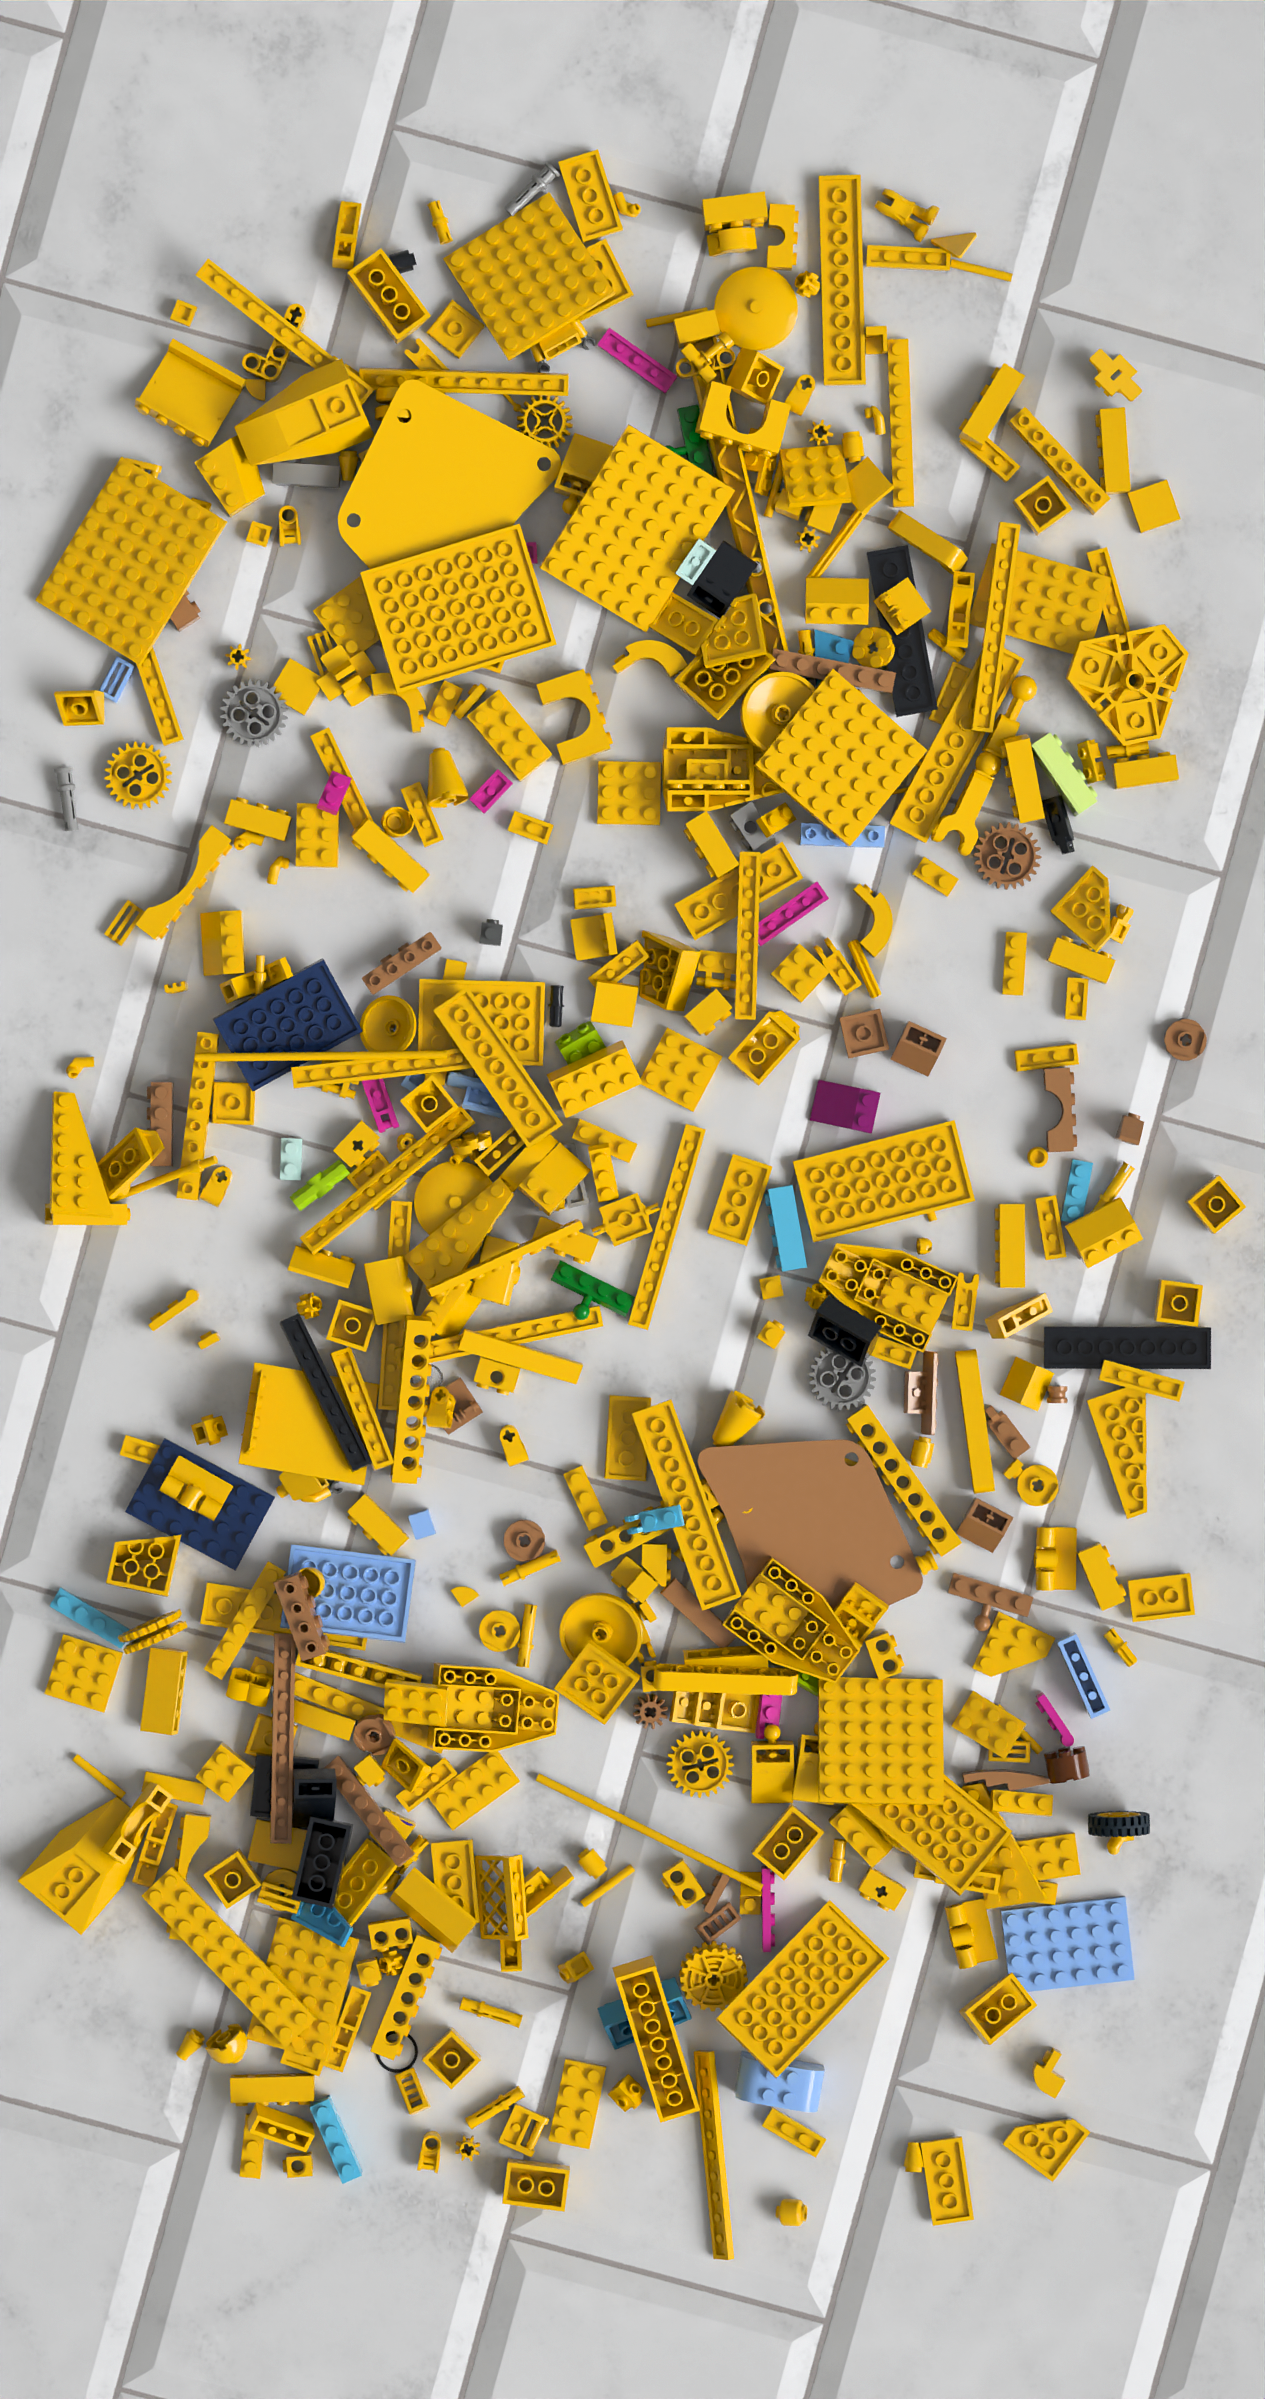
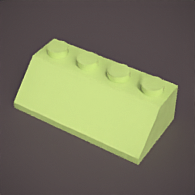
M1048 733L1031 745L1033 756L1058 793L1062 795L1063 800L1073 815L1077 816L1096 803L1098 795L1092 786L1087 787L1084 782L1086 778L1082 771L1074 768L1072 765L1074 760L1068 752H1063L1060 747L1062 743L1056 734L1052 736L1051 733Z

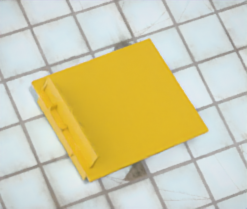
M255 1362L247 1411L245 1412L244 1431L241 1434L243 1437L239 1464L364 1485L367 1466L351 1472L303 1371ZM330 1376L361 1439L339 1378ZM364 1382L373 1408L376 1410L379 1384Z

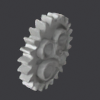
M249 679L247 686L244 681H241V688L234 685L233 689L235 692L227 691L230 698L223 699L227 705L220 707V709L226 711V714L221 715L220 718H225L227 721L222 726H229L230 728L226 733L233 732L232 739L235 740L239 737L240 744H243L246 740L248 747H251L253 742H255L256 747H259L260 741L267 745V738L274 741V733L282 734L278 728L286 727L282 723V720L288 719L287 716L283 715V712L287 711L288 708L282 707L286 700H279L282 692L275 694L276 686L269 689L268 681L263 686L260 679L257 680L256 684H253L252 679ZM250 692L257 695V703L251 704L248 702L247 696ZM239 701H243L252 710L257 708V714L267 720L269 725H265L256 716L251 718V711L243 707ZM266 706H271L274 709L272 717L265 716L263 711ZM236 709L244 711L245 717L243 720L235 718L234 712ZM253 722H258L261 725V731L258 734L251 731V724Z
M828 1347V1353L825 1354L823 1351H820L819 1353L822 1358L815 1357L814 1360L817 1365H810V1368L815 1370V1372L808 1374V1376L814 1378V1380L809 1382V1385L816 1386L812 1393H819L816 1399L819 1400L823 1397V1405L830 1402V1409L838 1405L839 1411H841L843 1405L846 1406L848 1411L850 1410V1404L857 1408L858 1400L865 1403L863 1396L870 1397L871 1394L867 1390L875 1388L870 1384V1382L876 1381L875 1377H871V1374L876 1372V1370L869 1369L873 1361L865 1362L862 1367L854 1363L846 1375L848 1380H843L836 1391L832 1393L831 1389L839 1379L837 1373L842 1374L851 1361ZM842 1357L845 1360V1366L837 1368L834 1365L835 1358ZM853 1369H860L863 1373L862 1378L859 1380L853 1379L851 1371ZM826 1374L831 1375L834 1379L833 1384L825 1385L822 1382V1377ZM842 1386L849 1387L851 1390L850 1396H841L839 1389Z

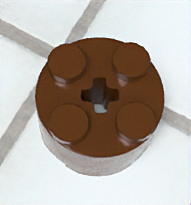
M1085 1746L1074 1747L1073 1750H1070V1747H1063L1058 1749V1753L1055 1751L1044 1753L1048 1779L1051 1784L1065 1783L1067 1780L1072 1779L1075 1781L1090 1776Z

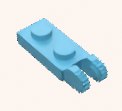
M680 1504L641 1511L638 1514L624 1517L625 1522L640 1519L642 1524L640 1527L627 1529L628 1535L685 1525Z

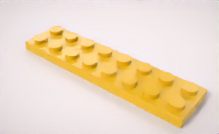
M468 987L433 1010L528 1149L563 1125Z
M207 1582L200 1624L229 1628L251 1589ZM273 1593L251 1632L274 1636V1633H291L290 1629L280 1628L283 1608L277 1593ZM323 1633L327 1635L332 1646L366 1650L367 1638Z

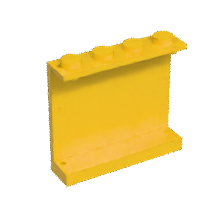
M172 339L168 346V351L141 396L136 398L135 407L141 414L150 415L155 418V421L160 425H168L173 428L176 434L180 436L185 435L192 439L194 444L208 448L244 389L246 380L177 340Z

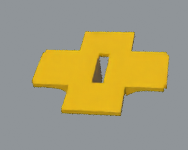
M1099 349L1089 358V361L1098 371V375L1094 378L1095 384L1099 388L1102 387L1107 396L1110 395L1112 397L1117 392L1124 395L1131 402L1142 393V389L1131 379L1138 371L1121 354L1112 360L1102 349ZM1119 370L1121 374L1113 381L1111 379L1112 375Z
M340 644L321 656L320 659L329 672L317 679L316 682L329 701L343 693L352 707L371 696L372 691L364 679L377 670L364 650L350 658ZM354 670L356 671L354 674H352L342 682L338 683L340 679L350 674Z

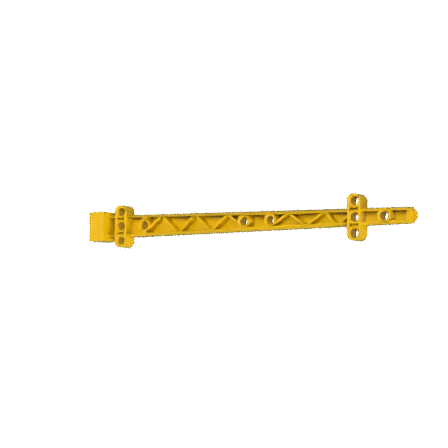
M715 309L677 318L673 321L679 349L691 343L698 352L702 350L705 353L717 343L718 336L721 334ZM723 348L710 359L712 362L710 367L717 375L711 381L725 385L724 370L733 366L735 354L731 349ZM722 354H729L731 362L728 364L722 363L720 356ZM686 358L680 359L676 364V374L681 379L692 378L701 410L707 384L697 373L699 370L692 361L688 362ZM681 364H688L691 371L688 374L681 373L679 370ZM729 396L726 417L730 426L738 432ZM712 438V440L708 441L718 479L735 489L725 507L736 549L761 565V571L752 573L746 582L748 595L753 593L757 595L759 611L762 603H768L771 606V612L768 614L760 611L766 651L772 654V649L789 651L743 451L739 449L740 446L724 445L720 443L719 439ZM768 667V672H769V674L777 672V671L769 670V667Z

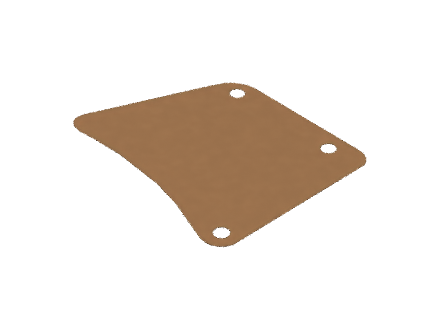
M819 1440L709 1447L700 1452L698 1457L700 1471L724 1512L743 1563L748 1587L772 1556L823 1595L832 1610H834L855 1582L887 1605L914 1595L921 1589L923 1577L873 1463L866 1451L858 1444L849 1440ZM850 1452L858 1456V1462L854 1466H848L844 1460L846 1454ZM753 1508L752 1511L749 1513H742L744 1511L747 1512L749 1511V1509ZM895 1555H900L904 1559V1565L899 1569L893 1568L890 1564L891 1558Z

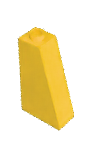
M45 1204V1224L127 1225V1221H130L131 1213L130 1208H127V1204H110L114 1215L112 1218L50 1213V1204Z

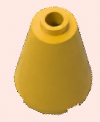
M445 748L434 749L433 753L429 755L427 793L429 806L433 808H446L449 803L454 802V806L464 803L469 799L468 791L450 751L445 750Z
M731 1391L712 1435L713 1444L716 1447L734 1445L766 1415L760 1405L756 1408L753 1404L754 1400L739 1391H734V1393Z

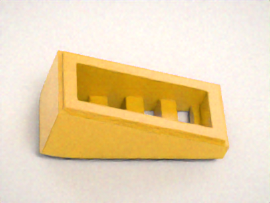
M414 2067L394 2075L410 2115L431 2107ZM409 2076L413 2077L412 2080L402 2083V2079ZM413 2084L416 2085L415 2088L410 2089V2090H408V2091H406V2089H405L406 2087H408V2086H410V2085H413ZM419 2092L418 2096L409 2099V2095ZM422 2100L423 2103L412 2106V2103Z

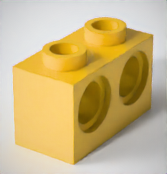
M888 1631L864 1640L879 1680L902 1672L901 1667L904 1666L901 1654L896 1655L894 1647H897L894 1635L889 1636ZM879 1640L887 1642V1648L883 1651L876 1649V1643ZM891 1659L894 1661L893 1669L885 1670L883 1668L885 1660Z
M683 1858L662 1871L664 1877L661 1880L667 1889L671 1887L675 1893L672 1897L678 1906L683 1905L686 1909L706 1896L705 1891ZM674 1871L681 1872V1880L673 1881L670 1877L671 1873ZM686 1888L694 1891V1895L689 1899L682 1896V1892Z
M410 1916L368 1923L372 1950L377 1949V1952H385L389 1950V1947L393 1946L403 1949L410 1947V1944L414 1942ZM404 1928L407 1931V1936L405 1938L397 1937L396 1930ZM382 1931L386 1934L387 1939L380 1942L376 1940L375 1934Z

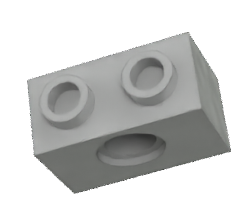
M752 802L731 814L730 818L732 820L729 823L735 832L739 830L743 838L740 840L745 848H751L754 851L774 838V835L766 838L756 822L761 815ZM747 822H753L756 825L754 833H747L745 831L744 825Z

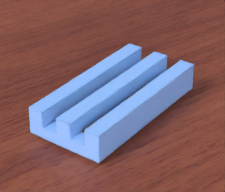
M116 656L99 691L104 692L105 698L117 703L136 666ZM118 663H122L109 691L105 693L104 690ZM127 666L129 669L113 697L111 695Z

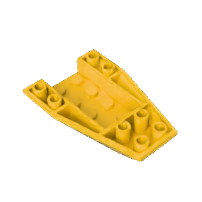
M342 358L303 374L234 427L250 466L337 453L375 437Z

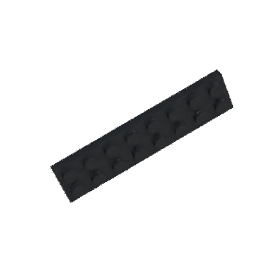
M908 545L866 553L875 599L907 577L915 587ZM876 606L880 628L890 633L892 643L895 646L893 658L887 664L888 671L896 672L892 691L896 718L938 710L922 620L920 619L896 635Z
M1044 1327V1369H1101L1103 1360L1137 1369H1211V1327Z

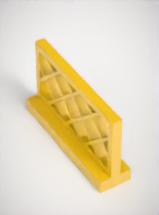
M522 1855L475 1856L481 1939L518 1941L528 1938ZM482 1860H485L490 1866L487 1872L483 1869ZM500 1861H503V1873L497 1867ZM493 1870L499 1876L496 1882L490 1877ZM485 1881L492 1887L488 1893L484 1889ZM502 1881L505 1885V1893L498 1887ZM494 1892L501 1898L498 1903L491 1897ZM487 1902L493 1907L490 1914L486 1910ZM503 1902L506 1904V1914L500 1908ZM496 1912L502 1918L499 1924L493 1919ZM489 1922L495 1928L492 1934H488L487 1925ZM505 1923L508 1925V1935L502 1929Z

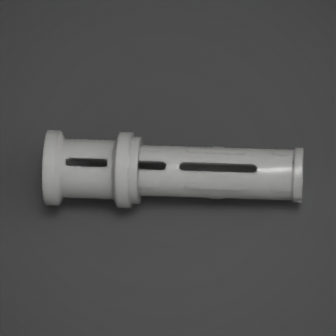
M546 162V166L537 175L534 174L533 178H531L532 181L504 207L510 215L514 216L540 190H546L547 185L555 177L560 176L549 162Z
M73 767L54 769L58 779L57 790L61 795L65 831L78 830L73 790L76 787L73 784L71 774Z

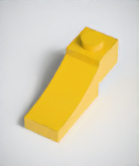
M341 201L332 260L333 268L351 270L354 267L362 208L361 203Z

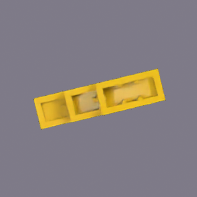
M294 1698V1722L348 1741L350 1740L356 1720Z
M168 1803L164 1811L151 1820L132 1883L148 1888L154 1884L178 1805Z
M916 1860L913 1873L914 1878L934 1880L935 1883L944 1884ZM982 1869L965 1890L997 1895L1001 1874Z
M354 1986L351 1987L333 2037L328 2060L324 2062L323 2066L343 2073L371 1992Z

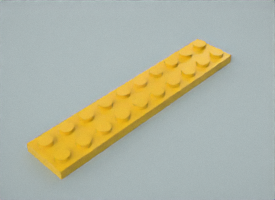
M861 175L819 176L824 386L866 385Z
M1004 648L996 712L1025 660ZM981 652L889 821V824L923 843H926L986 733L971 730Z
M670 1399L632 1413L665 1507L679 1504L681 1506L685 1525L674 1527L673 1530L702 1611L742 1597L672 1400Z
M173 1867L163 1874L142 1895L143 1899L285 2048L316 2019L314 2014Z

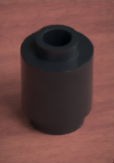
M408 250L391 254L388 257L400 274L414 270L413 266L417 265L414 253L409 254Z

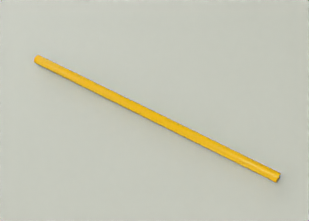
M447 1050L195 1053V1062L447 1059Z
M540 1773L535 1780L759 1892L764 1885Z

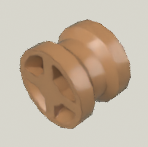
M1047 1386V1391L1049 1392L1047 1403H1068L1066 1398L1068 1386Z

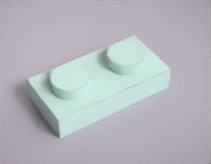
M698 538L675 574L693 585L716 552V549Z
M281 1138L280 1180H301L303 1139Z

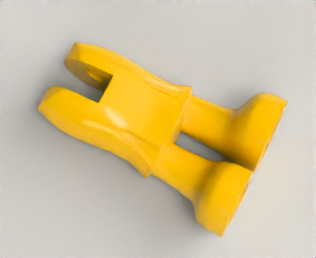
M885 188L882 195L892 201L893 204L890 207L883 202L877 201L874 207L880 213L896 220L901 226L904 225L914 233V239L921 243L929 230L928 225L931 226L940 208L934 205L928 209L916 205L915 202L905 199L897 192ZM913 214L914 216L918 217L924 223H919L913 220L912 218H910L911 215Z

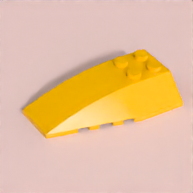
M666 727L662 749L663 796L667 812H708L783 793L784 791L754 766L764 752L755 747L747 737L744 738L707 727ZM686 759H728V780H750V784L745 785V789H733V785H724V789H712V785L703 784V789H692L691 784H683V788H670V784H665V780H686Z

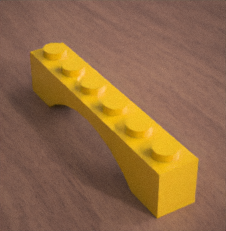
M211 825L199 840L197 865L187 885L169 901L147 908L135 925L153 939H163L169 931L167 926L170 922L173 921L175 923L181 916L182 912H180V909L183 905L188 906L194 899L193 892L196 888L201 889L207 881L205 877L209 871L213 873L220 864L218 860L222 854L226 856L233 847L230 845L232 840Z
M186 1812L185 1817H181L180 1829L183 1830L182 1838H178L177 1850H181L180 1859L176 1858L174 1869L186 1881L189 1864L194 1853L209 1836L211 1815ZM167 1924L166 1933H170L169 1939L183 1941Z

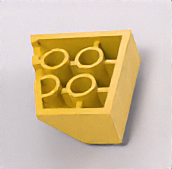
M238 435L228 439L194 462L230 517L265 495L258 466H250Z
M642 930V938H645L644 949L650 957L644 961L643 969L640 971L639 996L665 1010L684 1011L701 952L674 938Z
M181 1535L115 1542L106 1584L168 1597Z

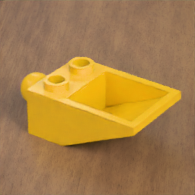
M574 433L554 486L555 493L569 497L562 504V509L566 514L571 515L578 505L577 500L581 501L585 494L583 491L589 488L614 446ZM569 482L571 484V487L568 488L563 486L564 483Z
M818 1722L814 1725V1733L817 1736L802 1734L798 1738L792 1800L818 1803ZM806 1746L810 1747V1748H811V1752H809V1753H808V1752H805V1751H804L805 1747H806ZM819 1803V1804L834 1805V1803Z
M770 1724L764 1729V1736L768 1741H751V1803H793L794 1744L792 1740L776 1741L780 1737L781 1731L774 1724ZM759 1749H765L764 1754H758L757 1751ZM786 1749V1752L784 1754H780L778 1750Z

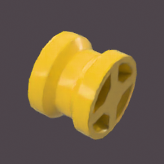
M930 1550L923 1556L918 1555L915 1557L923 1576L927 1575L930 1570L935 1571L938 1569Z

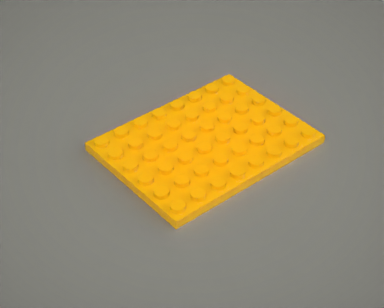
M628 424L541 563L540 568L644 632H647L649 629L648 625L654 621L681 578L675 572L698 538L704 541L735 489Z
M121 457L35 601L141 666L227 524V521Z
M520 524L359 573L397 694L556 645Z

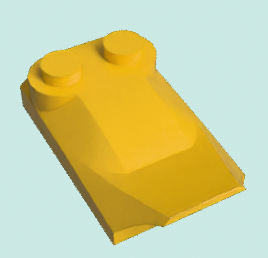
M782 1010L777 1012L769 1011L731 1053L728 1059L746 1077L759 1086L800 1040V1026Z
M135 1127L97 1162L108 1198L115 1199L117 1196L124 1197L130 1190V1184L165 1148L155 1130L148 1131Z

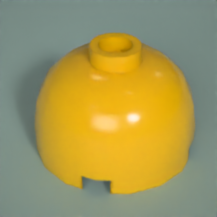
M239 2024L228 2025L229 2029L223 2033L221 2029L216 2031L206 2041L207 2047L205 2049L213 2060L221 2064H235L243 2058L248 2046V2040Z

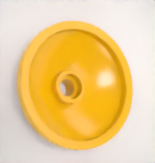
M392 995L381 996L372 1001L366 1007L360 1020V1027L362 1029L360 1037L363 1045L368 1051H405L413 1041L416 1032V1017L412 1007L404 999Z

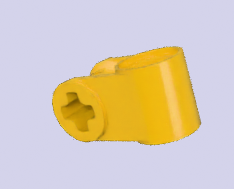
M807 374L798 378L784 402L791 405V412L802 416L815 389L814 378ZM809 380V385L812 387H807L805 390L802 389L801 381Z
M283 506L278 515L280 547H283L284 544L294 543L301 545L298 513L292 506ZM292 510L294 518L291 521H285L282 517L284 511Z
M225 1166L215 1169L199 1198L219 1207L232 1180V1171ZM225 1171V1176L227 1177V1180L223 1179L222 1181H220V1176L217 1175V1173Z
M443 1386L437 1387L432 1391L429 1410L426 1416L428 1427L450 1428L452 1425L455 1398Z
M512 1425L502 1427L499 1437L509 1467L529 1460L517 1429ZM506 1430H509L510 1433L514 1432L512 1440L503 1437Z
M436 2131L426 2132L423 2137L417 2171L425 2169L438 2173L441 2136ZM434 2138L438 2143L435 2146H429L426 2140Z

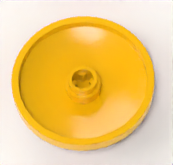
M747 267L736 271L722 283L715 298L714 309L720 332L725 331L733 340L734 346L754 351H764L779 345L791 333L796 322L798 305L793 288L782 275L764 267Z
M790 672L771 673L755 681L744 695L740 711L743 730L751 743L759 750L765 752L815 690L814 686L805 678Z
M449 1161L433 1167L420 1180L415 1192L414 1208L421 1227L431 1235L492 1184L491 1179L477 1166L463 1161L457 1166L452 1165Z
M591 1593L578 1598L568 1607L560 1623V1642L564 1652L572 1662L588 1641L591 1640L628 1666L636 1658L643 1641L642 1624L636 1611L623 1599L608 1593Z

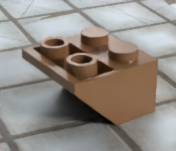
M907 1021L890 1060L928 1077L947 1038Z
M974 1497L956 1534L993 1553L1014 1517Z

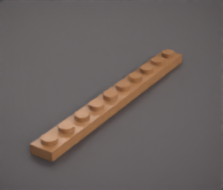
M274 1633L270 1843L292 1844L295 1641L292 1633Z

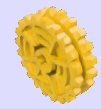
M177 1609L165 1613L119 1635L118 1639L120 1642L134 1640L124 1647V1653L129 1654L139 1651L187 1628L186 1621L172 1623L181 1617V1610Z
M712 1941L711 1945H707L704 1942L700 1948L697 1946L693 1947L692 1953L687 1952L685 1955L687 1960L682 1961L680 1964L682 1967L679 1970L681 1989L685 1992L687 2000L692 1999V2005L696 2006L699 2004L702 2010L710 2008L711 2011H715L716 2008H720L722 2011L725 2010L726 2005H730L746 1988L745 1983L748 1982L745 1961H742V1955L735 1953L736 1949L733 1946L727 1948V1944L724 1942L721 1945H717L716 1941Z

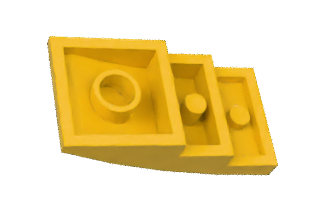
M855 1582L833 1611L860 1649L864 1640L875 1628L876 1623L888 1610L889 1605Z
M674 1691L669 1721L722 1730L755 1733L760 1694Z

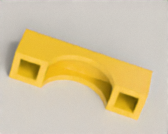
M149 1782L102 1851L118 1863L125 1865L137 1849V1841L144 1828L154 1817L164 1811L173 1795L158 1784Z

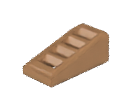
M728 1902L694 1929L704 1942L710 1944L742 1918L730 1902ZM725 1910H727L729 1915L732 1917V1921H729V1919L723 1913ZM720 1915L722 1920L725 1922L726 1925L724 1927L718 1920L717 1916ZM711 1921L718 1927L719 1930L717 1932L711 1925ZM704 1926L711 1932L712 1935L710 1937L703 1929Z

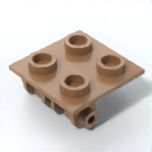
M461 1377L445 1387L455 1398L452 1425L450 1428H443L448 1435L483 1413ZM431 1397L426 1399L428 1405H430Z

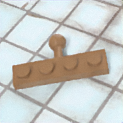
M956 1573L952 1575L947 1592L983 1604L981 1614L974 1620V1626L978 1631H986L990 1627L988 1616L991 1607L1028 1617L1033 1601L1032 1596Z

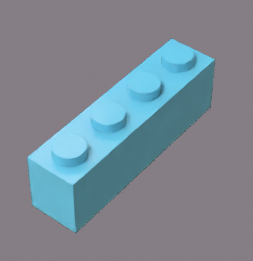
M793 1185L767 1189L768 1193L764 1194L766 1206L771 1208L768 1220L770 1227L774 1226L775 1235H771L773 1247L778 1248L779 1255L775 1256L777 1268L781 1267L782 1272L806 1268L807 1264Z
M328 2095L310 2104L311 2112L342 2184L362 2176L363 2171L331 2096Z

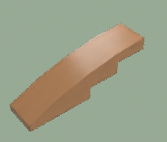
M675 1577L660 1592L720 1648L728 1647L737 1637L721 1624L720 1618L710 1609L702 1611L698 1598Z
M995 1769L962 1772L964 1783L984 1779L986 1787L1006 1783L1008 1791L1050 1783L1046 1776L1024 1771Z

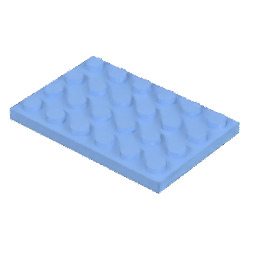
M291 1544L287 1575L296 1573L302 1568L314 1567L322 1572L325 1578V1588L319 1596L314 1598L316 1604L314 1609L316 1615H319L322 1619L323 1627L321 1629L323 1633L405 1643L416 1560ZM282 1609L280 1628L290 1629Z
M1125 1896L1001 1910L1008 1974L1011 1972L1014 1974L1027 1992L1135 1980Z

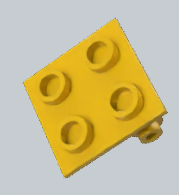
M908 577L873 601L896 635L931 612Z

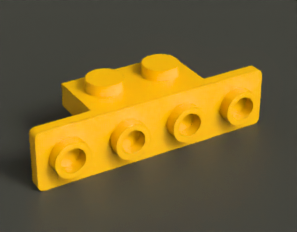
M750 428L749 434L755 433L758 429ZM755 450L751 452L745 451L744 460L747 471L758 472L754 492L762 496H768L772 486L773 471L776 468L777 455L767 458L760 456V452Z
M686 759V780H665V784H670V788H683V784H691L692 789H703V784L712 785V789H724V785H733V789H745V785H749L750 780H728V759Z
M566 1866L550 1879L539 1867L535 1868L524 1878L527 1918L574 1879V1876Z

